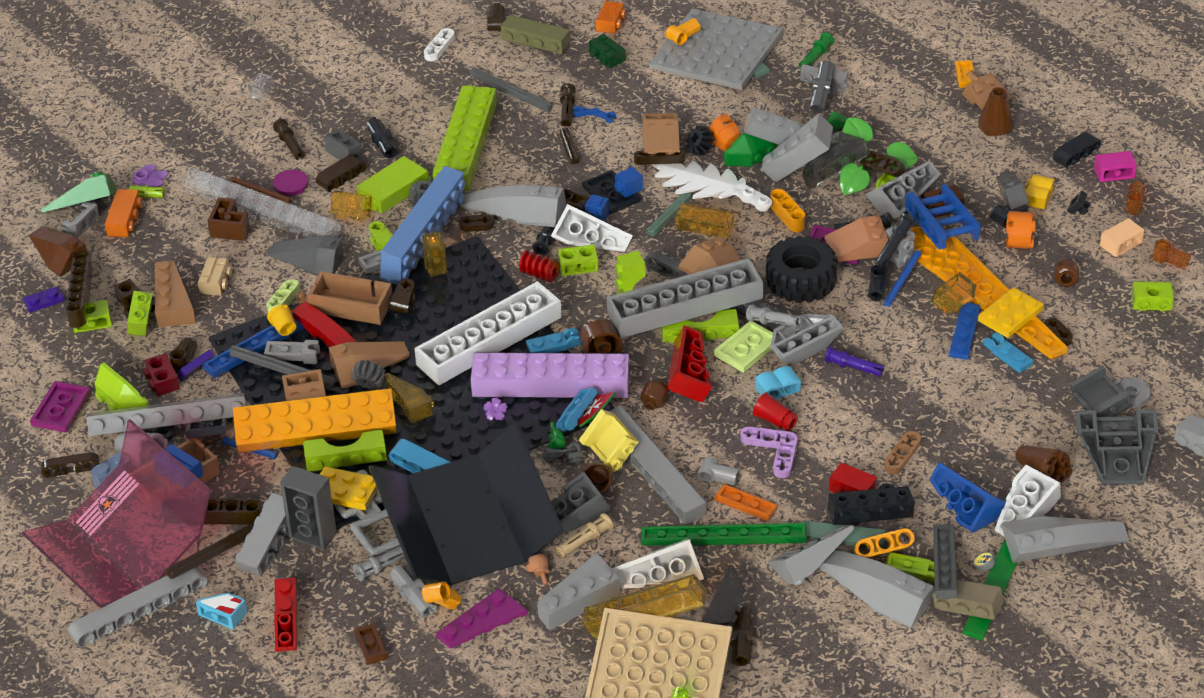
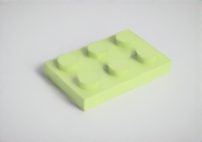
M749 321L714 350V356L744 373L772 350L770 346L773 333L757 323Z

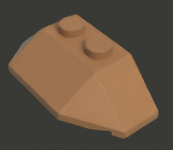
M715 237L695 244L679 264L678 269L687 274H693L740 261L741 259L731 244L721 237Z

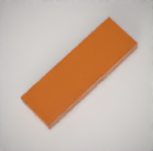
M723 484L714 496L715 501L765 521H769L778 509L777 504Z

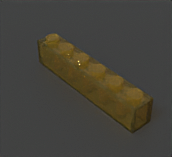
M691 574L585 607L581 623L592 637L597 639L604 608L670 617L705 606L707 589L695 574Z

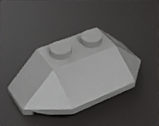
M832 314L801 315L802 323L799 328L786 325L775 328L770 348L782 361L794 365L825 350L844 328Z

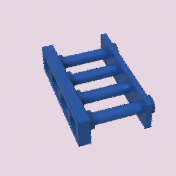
M942 184L940 195L924 199L918 198L914 192L906 193L905 209L939 250L946 248V240L949 237L969 233L975 241L979 240V232L981 231L979 221L972 216L946 184ZM942 201L946 205L930 210L925 207L926 205ZM948 212L954 214L952 217L940 220L933 217ZM958 222L963 225L962 227L950 230L942 228V226Z

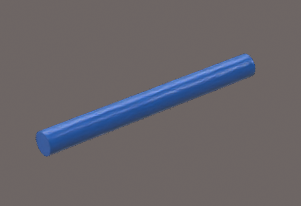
M919 250L914 251L883 305L891 306L920 258L921 252Z

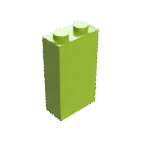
M403 156L357 185V198L361 203L369 205L373 211L377 210L383 214L410 196L412 184H416L417 181H428V171Z

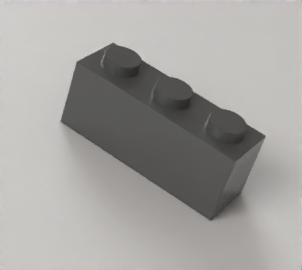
M1013 171L1001 172L1000 176L996 177L1001 195L1011 210L1029 203L1023 184Z

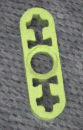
M288 280L280 286L266 303L268 313L275 306L281 304L289 306L296 298V294L301 291L298 280Z

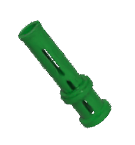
M822 33L820 39L813 43L811 51L799 63L800 69L803 64L811 66L820 54L825 53L828 46L834 43V38L830 33Z

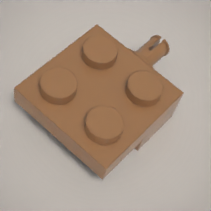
M973 70L967 73V76L973 82L965 87L962 95L972 105L977 104L983 110L992 89L996 87L1005 89V87L991 72L983 77H977ZM1005 89L1008 101H1010L1013 96Z

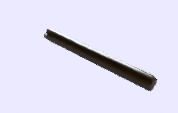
M254 522L166 568V576L174 579L244 542L247 534L253 529Z

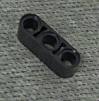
M1083 132L1057 148L1053 154V160L1068 169V166L1078 163L1083 157L1086 158L1093 151L1099 150L1101 140L1088 132Z

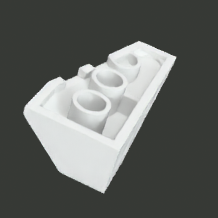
M689 538L611 568L620 578V589L644 588L646 584H658V587H665V584L677 583V587L704 579Z

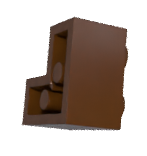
M218 197L207 220L210 237L245 241L250 231L248 213L237 211L236 199Z

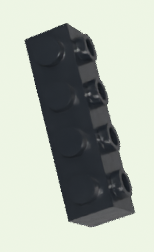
M908 486L830 493L827 510L833 525L913 517L915 501Z

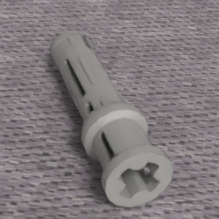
M752 304L746 311V318L751 322L756 320L762 324L770 322L799 328L802 323V318L799 315L775 312L769 307L759 308Z
M401 546L378 557L371 556L361 564H354L353 572L357 579L361 582L365 580V577L373 573L378 574L382 568L405 558Z

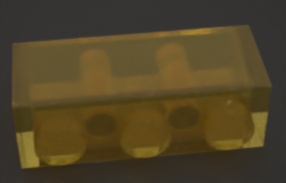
M681 203L675 216V229L726 239L729 238L734 226V212Z

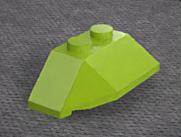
M104 362L99 365L95 380V396L99 402H105L109 410L149 405L148 400L142 397L128 381Z

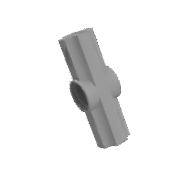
M395 566L389 574L390 579L398 587L401 597L408 601L407 604L413 606L421 618L434 614L437 610V605L424 601L422 596L423 582L420 579L413 578L405 566Z

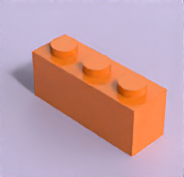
M117 189L105 222L108 237H129L130 232L134 231V220L138 219V208H142V198L139 197L138 190Z

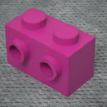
M1131 151L1095 155L1094 171L1099 182L1135 178L1137 164Z

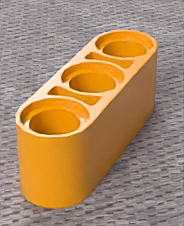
M783 189L772 190L770 195L772 206L770 208L791 231H803L805 229V212Z
M904 528L859 540L854 546V554L873 558L889 554L890 552L909 548L914 542V534L911 530ZM900 534H906L909 537L908 544H902L899 541ZM879 540H887L889 548H880ZM859 545H867L869 553L866 555L861 554L858 549Z

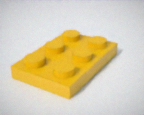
M1013 287L980 313L978 321L1009 338L1043 311L1044 304Z
M324 467L320 475L329 478L332 504L366 511L378 490L371 475Z

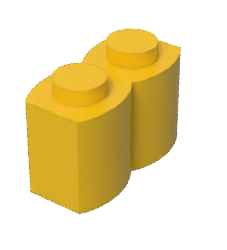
M1033 174L1031 179L1028 178L1026 189H1024L1029 202L1026 205L1045 210L1054 189L1055 179Z

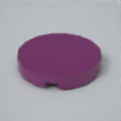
M285 170L278 173L273 179L274 190L278 194H284V196L301 194L308 187V177L300 170Z

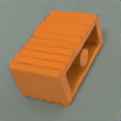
M605 0L596 18V31L615 34L617 29L621 28L622 19L626 17L624 4Z

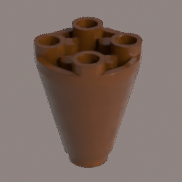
M1001 87L992 89L978 120V127L987 136L1009 134L1013 128V119L1007 93Z
M1022 445L1016 451L1015 458L1023 467L1028 465L1060 482V484L1072 474L1070 457L1068 453L1062 450Z

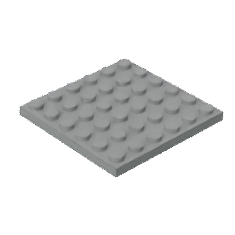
M691 9L679 25L695 18L698 20L701 30L689 36L687 41L681 46L668 39L650 61L649 68L742 90L783 35V28L719 15L713 12H705L699 9Z

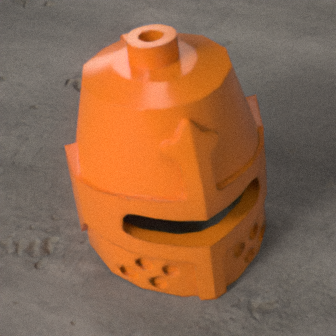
M726 113L718 116L709 127L714 133L715 141L713 144L723 151L730 149L732 144L741 135L737 124Z

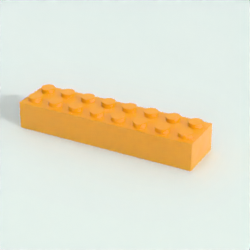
M391 388L233 408L238 453L303 445V441L321 438L326 442L360 438L362 432L382 430L383 435L397 433Z

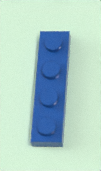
M962 302L949 357L968 360L981 305Z

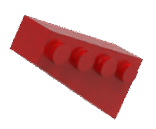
M683 325L674 341L667 389L695 401L704 402L712 385L708 381L710 375L709 370H706V356L703 355L704 344L700 331Z

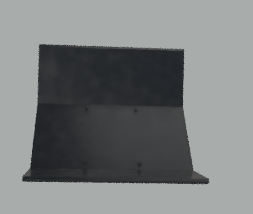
M516 423L509 426L479 454L420 472L405 475L373 465L369 466L413 578L434 583L446 582L450 586L528 562L530 556L536 555L564 531Z

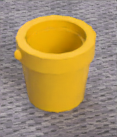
M281 304L269 311L267 319L280 335L287 336L295 331L296 323L287 305Z

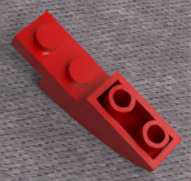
M296 578L274 579L275 652L297 650L298 642Z

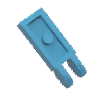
M568 328L564 332L526 340V346L529 353H556L579 346L580 336H578L579 333L576 328Z
M995 332L992 334V339L989 337L983 339L984 346L1018 373L1033 365V359L1007 340L1005 341L1001 334Z
M594 387L582 389L577 393L556 423L557 429H560L561 432H564L566 429L568 431L575 429L574 427L578 425L577 420L584 415V410L593 403V398L598 393Z

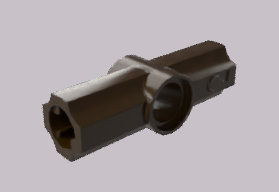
M739 606L733 609V626H731L733 630L731 636L732 663L737 666H746L751 661V646L753 642V627H751L752 610L746 606Z

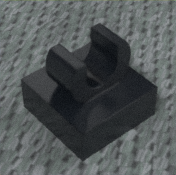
M1080 191L1071 200L1067 212L1075 214L1078 211L1080 214L1085 215L1091 206L1086 201L1088 194Z

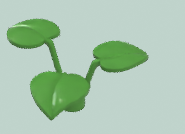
M848 118L846 119L842 136L844 142L851 147H858L862 144L864 151L866 150L864 142H869L872 139L873 132L870 125L864 120ZM895 142L887 148V156L899 159L905 165V170L912 167L918 160L916 154L905 143ZM871 157L866 158V160H871L873 162V159ZM854 163L845 165L840 174V187L843 195L864 190L870 181L867 171L872 169L866 168L861 163L860 167ZM892 165L890 166L893 170L898 168Z

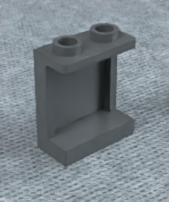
M1104 366L1092 370L1089 374L1070 384L1072 396L1085 410H1096V417H1115L1132 407L1129 392L1127 390L1121 391L1106 375Z

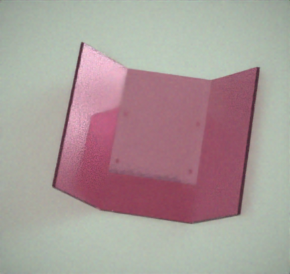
M129 419L127 421L120 462L111 474L67 520L26 530L21 534L97 606L102 608L161 579L166 574V568L175 564L202 534L211 489Z

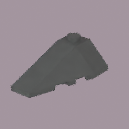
M319 236L274 242L268 256L293 264L295 267L305 269L314 275H319L320 271L334 274L343 255L341 238Z
M585 472L568 482L563 488L564 492L558 498H554L551 501L564 530L561 534L584 526L588 522H594L600 517V514L611 510Z

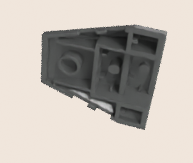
M1156 409L1136 410L1134 416L1096 417V410L1075 411L1077 432L1103 485L1144 484L1158 430Z

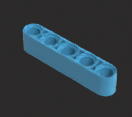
M400 439L388 455L393 463L412 473L450 463L405 439Z

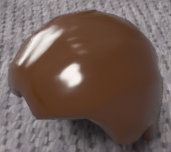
M594 463L585 468V474L600 494H604L612 484L613 476L610 468L603 463Z

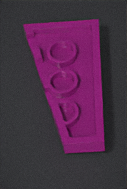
M498 588L436 633V638L451 649L474 639L479 634L490 632L493 628L502 624H508L513 619L526 616L528 612L523 606Z

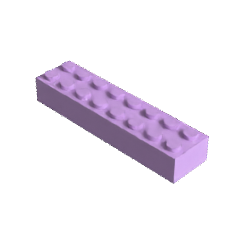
M473 354L471 373L472 397H575L580 390L594 387L598 392L596 396L614 392L615 394L612 398H628L629 354Z

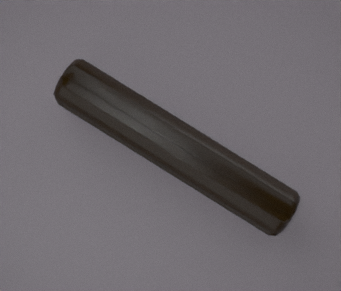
M567 127L561 128L559 130L560 137L570 164L579 163V157L569 129Z

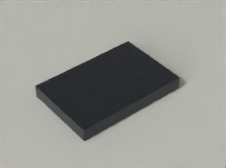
M613 170L582 182V187L590 195L594 194L609 198L610 215L641 202V198L636 193L625 198L616 191L614 187L616 173Z
M227 418L187 423L186 439L226 434Z

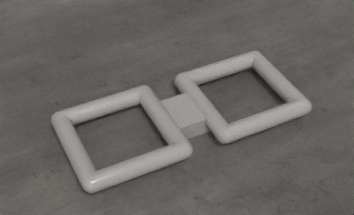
M360 470L356 472L368 475V473L365 470ZM378 490L366 511L355 508L346 509L344 506L333 504L342 518L346 519L355 514L359 517L360 520L351 524L350 528L370 556H377L400 546L398 539L395 538L374 547L361 530V528L388 517L386 509L381 511L377 506L382 503Z

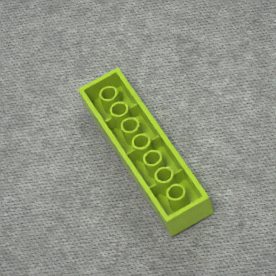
M462 85L433 170V180L442 168L446 166L464 172L465 187L463 190L469 191L497 105L496 88Z

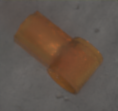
M1135 181L1133 184H1130L1125 205V211L1128 214L1137 215L1142 210L1146 189L1142 182Z
M1159 239L1155 242L1152 259L1158 263L1168 262L1185 269L1191 259V255L1173 248L1168 240Z

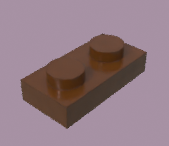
M374 623L354 629L355 637L367 665L387 659V653Z

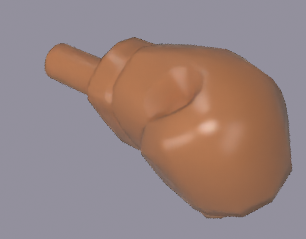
M544 554L530 556L526 565L527 572H534L535 577L541 576L543 585H548L549 583L545 575L549 574L547 557Z

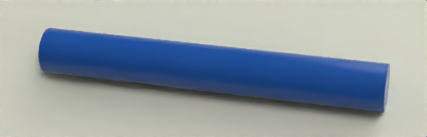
M223 438L222 443L224 445L237 448L235 439ZM270 449L249 451L272 459H276L278 456V452Z

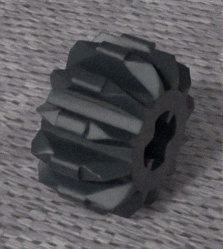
M696 125L695 129L691 128V133L687 134L686 148L694 155L704 156L705 153H710L711 147H714L712 145L715 141L714 133L706 126Z

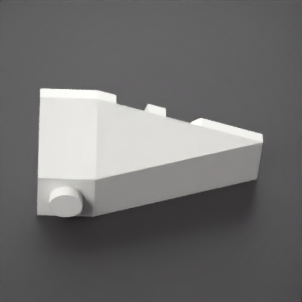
M567 204L551 237L567 245H595L596 249L625 252L633 235Z
M1025 465L1012 482L1011 491L1007 495L1006 504L1001 511L995 532L1004 536L1001 523L1044 516L1061 498L1060 482Z

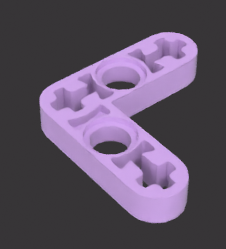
M745 427L741 430L740 440L742 443L777 448L773 473L778 478L790 476L797 448V435L795 433L757 427ZM765 437H772L773 440H772V441H766V440H764V438H765ZM783 453H787V454H789L790 456L787 457V458H784V457H782V456H780V455L783 454ZM782 464H785L784 470H780Z

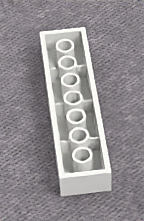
M537 281L414 348L416 365L435 383L441 385L470 369L474 353H498L562 318L561 301Z

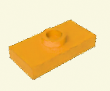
M972 60L955 61L959 88H965L973 82L967 76L969 71L973 70L974 72Z

